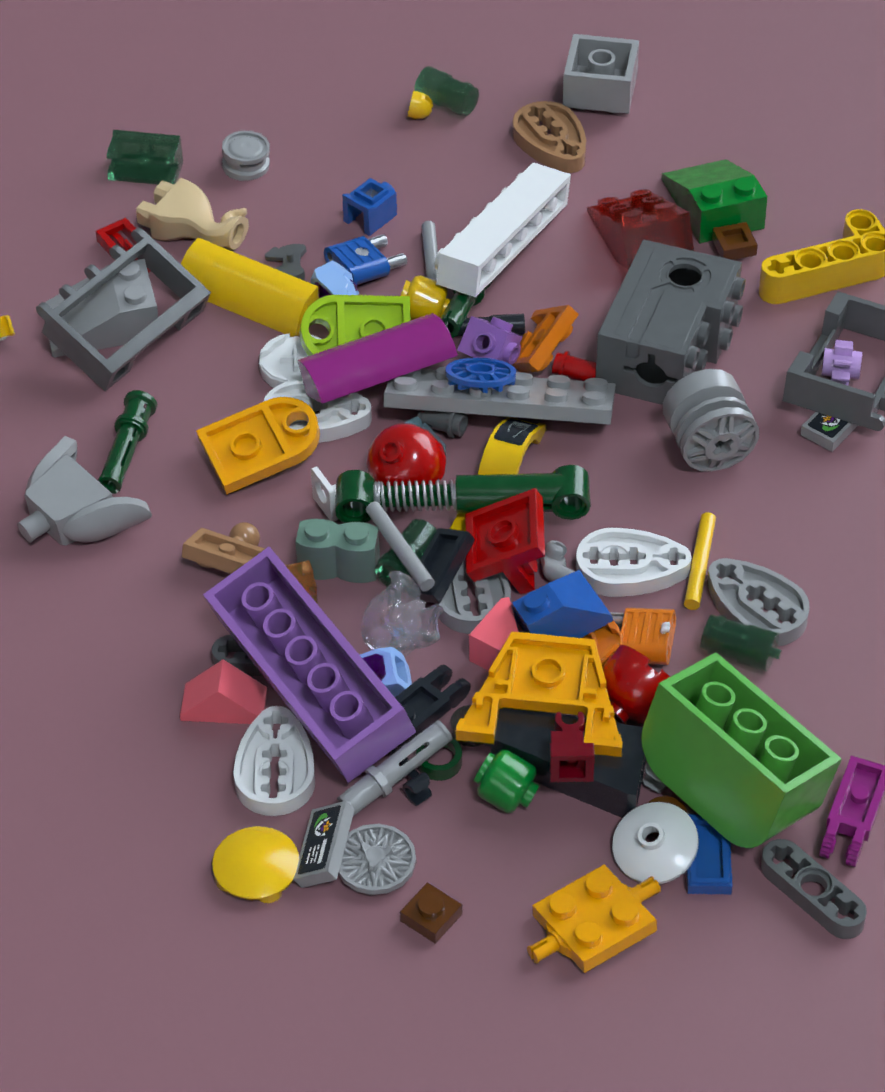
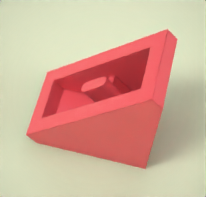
M509 597L501 598L469 634V661L488 671L512 631L519 632Z
M223 659L185 683L180 720L251 724L266 707L267 687Z

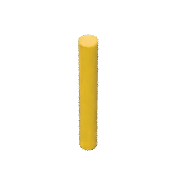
M709 512L701 514L684 600V606L689 610H697L700 607L716 522L715 515Z

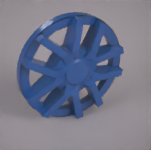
M464 358L450 362L445 368V375L448 378V384L458 385L459 390L475 387L479 388L482 393H488V388L501 392L504 385H515L516 369L511 364L497 359Z

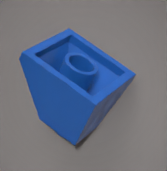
M580 570L554 580L511 603L514 617L524 633L582 638L614 621L611 613Z

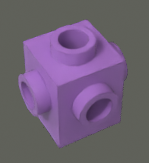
M471 316L457 350L473 358L497 359L512 365L519 357L521 351L519 344L522 336L511 332L513 325L499 318L492 317L491 322Z

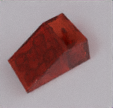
M649 189L633 191L630 193V197L619 200L617 197L602 198L597 201L598 205L587 207L589 216L615 261L627 269L630 268L643 239L694 251L689 212L677 206L676 203L669 202L662 196L654 194Z

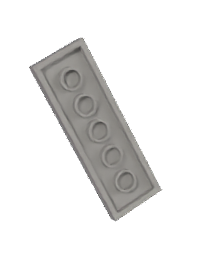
M439 367L436 370L419 369L388 381L384 392V407L611 425L616 383H608L607 380L602 378H588L585 381L570 380L569 377L564 375L536 378L526 372H516L515 385H504L501 392L488 388V393H482L479 388L475 387L459 390L458 385H449L448 378L445 375L446 367Z

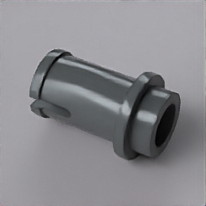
M419 410L417 422H419L418 425L421 427L447 432L448 437L455 438L457 435H464L468 426V415Z

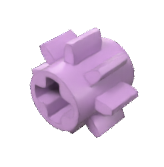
M835 340L834 349H824L821 376H829L831 381L847 386L849 379L859 380L862 352L853 351V341Z

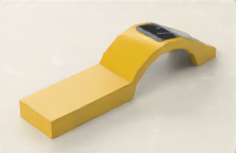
M507 417L491 433L484 449L478 475L518 474L531 442L539 445L546 431V424H535L517 419V417ZM457 514L450 529L466 531L465 514Z

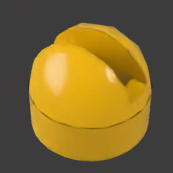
M413 90L407 117L415 119L428 117L433 108L432 99L423 92Z

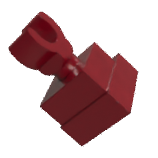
M561 712L556 713L555 731H551L550 782H594V743H584L585 716L583 712H578V721L574 724L564 723Z

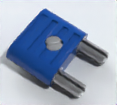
M384 234L369 239L361 236L324 249L326 263L333 260L352 274L354 286L387 276L391 269L407 264V257L404 253L386 258L378 250V248L385 247L388 244V239Z

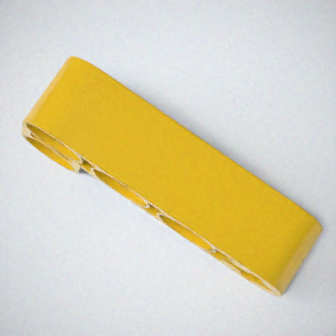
M855 209L846 214L842 239L766 258L761 265L760 298L770 304H782L885 277L884 227L872 212L864 209Z

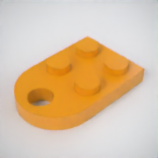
M277 397L266 400L196 430L198 439L226 494L301 463L314 452L320 439L319 424L313 409L305 402L291 397ZM297 420H305L308 422V424L300 430H293L289 428V426Z

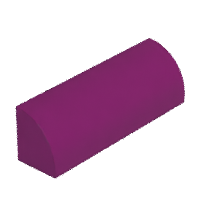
M431 313L297 361L306 395L323 404L456 357L458 354L446 325L437 315Z

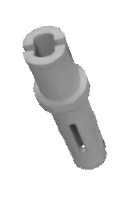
M437 720L377 767L374 765L368 767L365 770L366 775L338 796V801H347L355 809L353 814L355 816L381 795L387 797L393 791L391 787L453 739L451 733L441 721ZM422 745L425 746L401 767L399 766V763Z

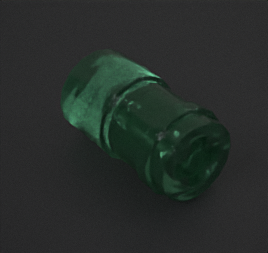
M425 67L416 80L415 91L427 94L432 99L433 104L447 107L456 114L467 116L473 112L479 99L478 88L469 82L457 80L452 75L434 67Z
M415 519L409 523L401 534L420 560L437 529L425 520ZM392 548L379 558L378 564L375 567L377 578L392 590H402L411 576Z
M710 615L700 644V648L706 650L708 654L712 655L717 652L721 656L737 660V663L765 672L769 670L773 659L779 660L782 650L777 649L779 633L752 624L745 625L732 621L723 615Z

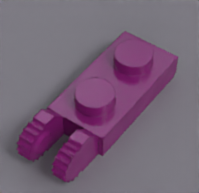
M851 755L827 818V830L819 856L829 859L835 850L838 833L853 837L852 843L848 846L846 852V864L856 867L864 841L869 839L885 795V765Z

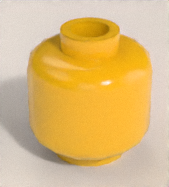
M417 275L412 281H405L400 296H410L411 320L431 313L441 318L451 300L446 298L448 289L437 285L436 280Z

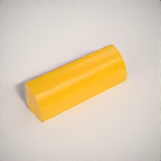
M197 238L193 242L181 262V265L211 292L207 302L281 333H290L291 337L299 336L300 325L305 311L313 302L319 299L318 286L201 238Z

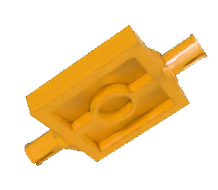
M604 864L533 904V917L546 930L547 937L527 947L530 958L534 959V963L537 964L557 951L571 958L586 973L657 931V920L641 902L661 892L658 881L654 880L653 876H650L645 881L631 888L623 884Z

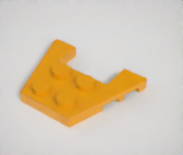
M512 631L488 671L489 676L480 691L474 694L472 705L464 718H460L455 730L456 740L494 744L500 708L552 713L561 712L562 714L578 715V712H583L584 716L587 717L584 743H594V753L597 755L622 757L623 742L621 734L618 733L614 718L615 712L609 700L606 679L594 639Z

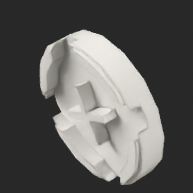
M290 333L282 334L268 341L261 349L259 355L260 373L262 379L274 388L289 381L302 380L297 360L308 357L302 347L300 337H290ZM311 335V336L314 337L315 339H321V338H319V337H316V336H314V335Z

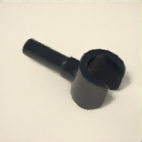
M406 757L399 763V765L402 766L409 759ZM416 770L407 775L409 781L403 784V792L413 805L418 806L432 796V792L428 788L430 784L429 776L425 772L419 774Z

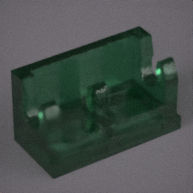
M113 130L106 156L107 159H111L107 172L108 180L155 185L165 181L175 184L183 165L181 136Z

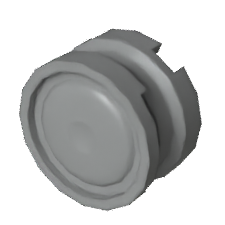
M245 130L228 135L222 143V169L224 173L230 178L239 181L258 179L266 174L270 163V143L267 138L260 133Z

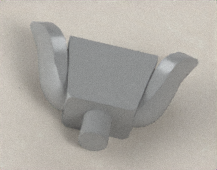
M64 436L31 473L24 494L30 515L18 522L17 526L28 542L34 541L47 532L60 545H68L74 541L97 542L109 538L150 519L152 513L145 501L131 497H113L108 489L76 462L77 441Z

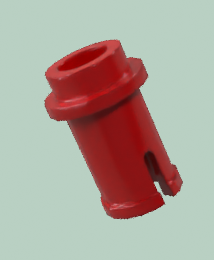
M565 351L564 354L557 352L552 366V374L564 375L570 379L585 381L588 378H596V362L571 356L570 351Z

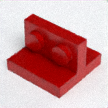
M533 488L466 513V531L470 532L475 539L466 556V573L473 582L503 572L520 595L535 590L534 573L538 571L536 560L545 557L543 497L539 491Z

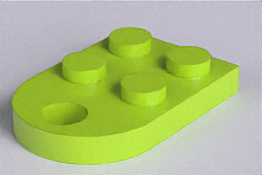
M328 295L313 302L303 315L299 331L302 347L306 354L311 356L411 321L410 296ZM313 324H321L327 328L329 336L325 339H315L310 335L308 328Z

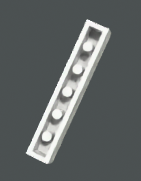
M532 163L523 173H519L508 187L503 188L500 195L493 202H489L477 217L471 219L469 225L464 230L458 232L445 248H441L435 258V268L438 269L436 284L476 297L567 205L571 174L537 163Z

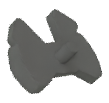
M290 244L279 249L273 247L265 254L266 261H283V265L274 269L301 280L305 279L304 269L300 266L301 257L307 252L304 244Z

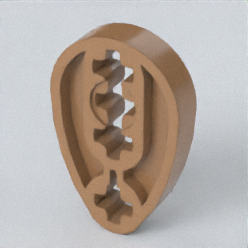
M538 101L521 107L513 117V139L526 154L550 168L565 173H574L583 169L586 157V137L580 120L571 109L556 102ZM547 129H551L550 135H547Z

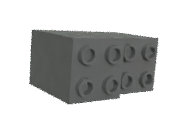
M643 239L598 332L596 378L605 379L608 383H616V394L663 405L667 392L678 380L693 372L704 370L707 362L716 364L722 350L728 351L733 336L732 326L738 327L742 318L743 306L738 305V300H741L746 284V279L741 278L742 262Z

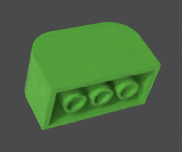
M717 652L658 684L642 729L641 740L644 755L655 775L731 843L744 848H754L816 811L822 805L842 758Z

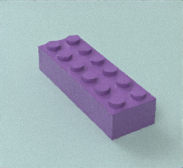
M267 547L203 594L219 621L348 783L416 733L401 704L270 547Z

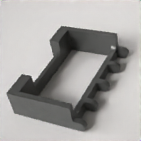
M140 227L132 231V238L137 244L127 252L119 245H114L109 250L111 257L115 261L104 270L100 271L93 264L84 269L85 275L90 281L80 289L75 291L68 284L59 288V293L65 300L57 307L52 309L45 302L36 306L38 315L45 320L42 333L104 391H107L129 373L136 356L171 327L174 326L180 331L202 313L211 294L203 284ZM136 258L138 260L145 259L147 268L169 287L180 300L106 359L62 317Z
M837 291L825 310L822 334L811 352L805 353L800 351L788 369L782 401L865 428L881 431L885 426V418L877 414L879 409L885 411V377L876 393L873 394L816 376L823 363L824 349H832L835 340L838 339L843 329L885 341V305Z

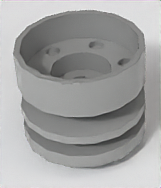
M705 369L693 372L678 380L669 389L664 398L663 415L670 430L676 437V443L681 449L683 458L690 467L699 471H716L729 468L742 461L753 451L759 439V426L731 374L720 369Z

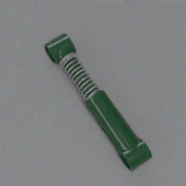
M563 465L556 468L552 473L456 475L454 484L452 480L449 481V484H446L445 480L442 481V484H439V481L436 480L435 485H432V481L429 480L428 485H425L423 480L421 485H418L416 480L414 482L415 485H411V481H408V485H404L403 481H401V485H397V482L394 481V486H390L388 481L387 485L384 486L382 481L374 482L373 477L362 470L345 471L336 480L335 514L344 523L368 522L371 518L366 513V507L375 501L379 502L385 512L388 510V507H390L392 512L395 510V507H397L399 512L402 507H404L406 512L411 507V510L414 512L416 507L421 511L423 506H425V509L428 511L430 506H432V509L435 511L437 506H439V509L442 511L444 506H446V509L449 511L450 507L453 506V509L457 510V514H466L536 488L543 497V512H553L562 519H579L585 516L591 507L589 475L584 468L578 465Z

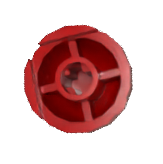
M411 423L395 424L384 429L374 438L368 449L366 466L374 482L382 481L384 486L387 485L388 481L390 486H394V481L397 482V485H401V481L404 482V485H408V481H411V485H415L414 482L416 480L418 485H421L423 480L425 485H428L429 480L432 481V485H435L436 480L439 479L441 481L445 474L446 456L443 445L428 430Z
M623 644L616 651L612 652L602 667L606 679V689L615 712L614 718L618 722L625 724L629 719L637 724H644L658 684L670 676L662 669L657 673L652 667L647 665L651 661L649 658Z

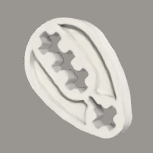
M303 380L282 383L269 391L264 398V401L277 397L296 398L308 404L314 412L320 411L319 414H316L320 429L319 443L351 436L367 429L372 422L371 403L367 398L354 392L321 404L306 395ZM297 420L294 421L289 426V428L293 430H300L304 428L308 424V422L305 420Z
M603 528L588 534L580 542L576 553V571L580 570L591 587L599 595L608 597L636 596L666 589L685 580L690 574L692 556L687 547L664 536L635 529ZM590 560H597L598 564H591ZM609 560H617L618 565H610ZM630 560H636L637 564H630ZM670 561H676L677 565H671Z
M282 706L268 707L258 715L244 734L235 758L233 774L237 797L246 808L261 815L280 816L294 812L307 803L315 788L314 759L309 738L294 714ZM273 724H281L275 739L274 731L272 730ZM272 757H280L279 792L276 798H269L271 792L269 779L271 778L270 763Z

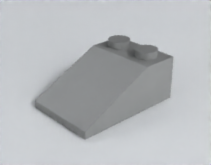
M145 259L132 261L62 317L96 350L125 345L158 318L157 305ZM87 277L73 285L72 288L77 291L90 279ZM58 294L45 303L54 309L65 299ZM49 340L53 358L65 356V354Z

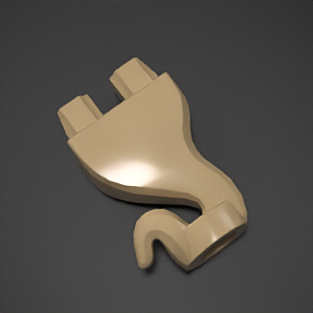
M180 178L175 184L161 181L154 191V201L157 204L142 201L136 208L137 223L151 229V237L160 241L201 238L220 247L235 250L244 241L249 228V221L245 217L247 214L246 208L228 211L222 216L220 223H216L213 218L210 202L205 193L197 185L183 178Z

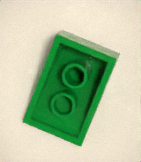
M724 159L662 173V181L699 244L713 241L712 231L716 227L747 222L751 232L765 228L768 196L754 174Z

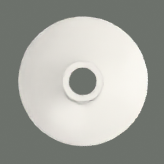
M651 802L634 808L623 817L614 832L612 850L617 865L630 879L641 883L648 879V877L653 876L654 880H657L659 884H664L680 877L692 865L697 855L699 837L693 820L684 810L670 803ZM653 832L659 833V837L654 842L645 841L649 834Z

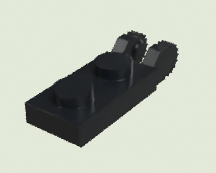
M443 664L424 678L420 677L396 696V700L404 708L416 733L388 754L391 756L404 744L439 720L451 708H455L461 701H464L471 690V683L463 678H459V680H456L455 683H452L441 692L442 688L451 680L453 673L452 669Z

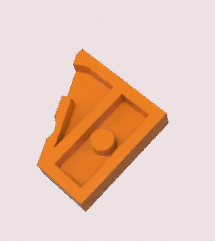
M570 305L535 310L531 319L537 326L533 334L530 331L524 333L520 342L521 351L519 357L512 365L519 372L531 373L544 370L552 361L553 354L551 353L558 343L567 339L573 331L572 324L579 314Z

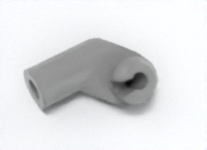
M551 540L546 544L545 557L540 558L543 574L551 582L575 572L566 566V559L564 558L567 552L566 546L556 540Z

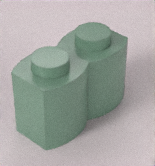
M325 519L300 521L295 542L299 575L315 580L338 577L352 583H368L377 579L380 562L378 527L364 522H347L339 525Z

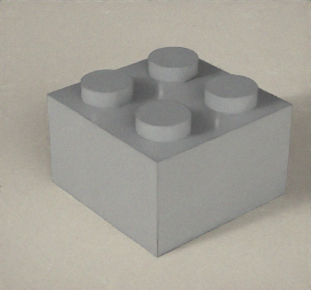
M573 34L563 76V105L579 110L588 109L629 114L638 73L639 40Z

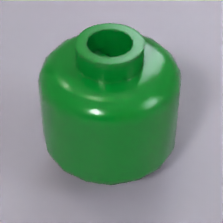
M501 750L496 755L490 752L473 780L479 784L477 787L478 796L506 813L515 811L519 804L527 808L540 787L533 782L536 776L535 767L508 750Z

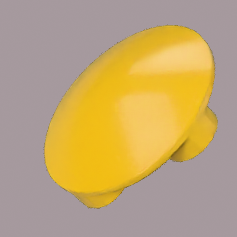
M262 826L240 829L227 836L215 850L212 868L216 885L220 890L239 898L258 899L263 903L275 902L281 897L282 891L293 881L299 862V853L294 842L287 835L276 829Z

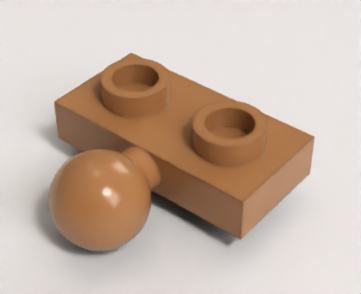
M241 522L231 529L229 536L201 527L183 543L182 557L195 561L202 567L215 568L232 574L265 550V548L258 546L260 542L258 529L251 523Z

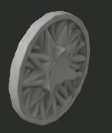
M379 823L360 826L348 834L338 875L345 885L356 892L369 895L390 893L402 887L412 877L416 866L414 845L405 833L393 826Z

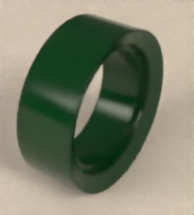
M455 738L444 746L455 755L449 763L433 765L425 761L417 768L420 773L425 772L429 779L434 781H444L454 777L462 767V748ZM422 745L416 749V754L423 750L425 746Z

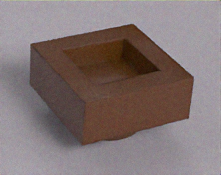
M747 222L713 228L712 240L720 257L735 260L757 256L758 244Z
M427 882L400 911V921L436 944L462 915V904Z

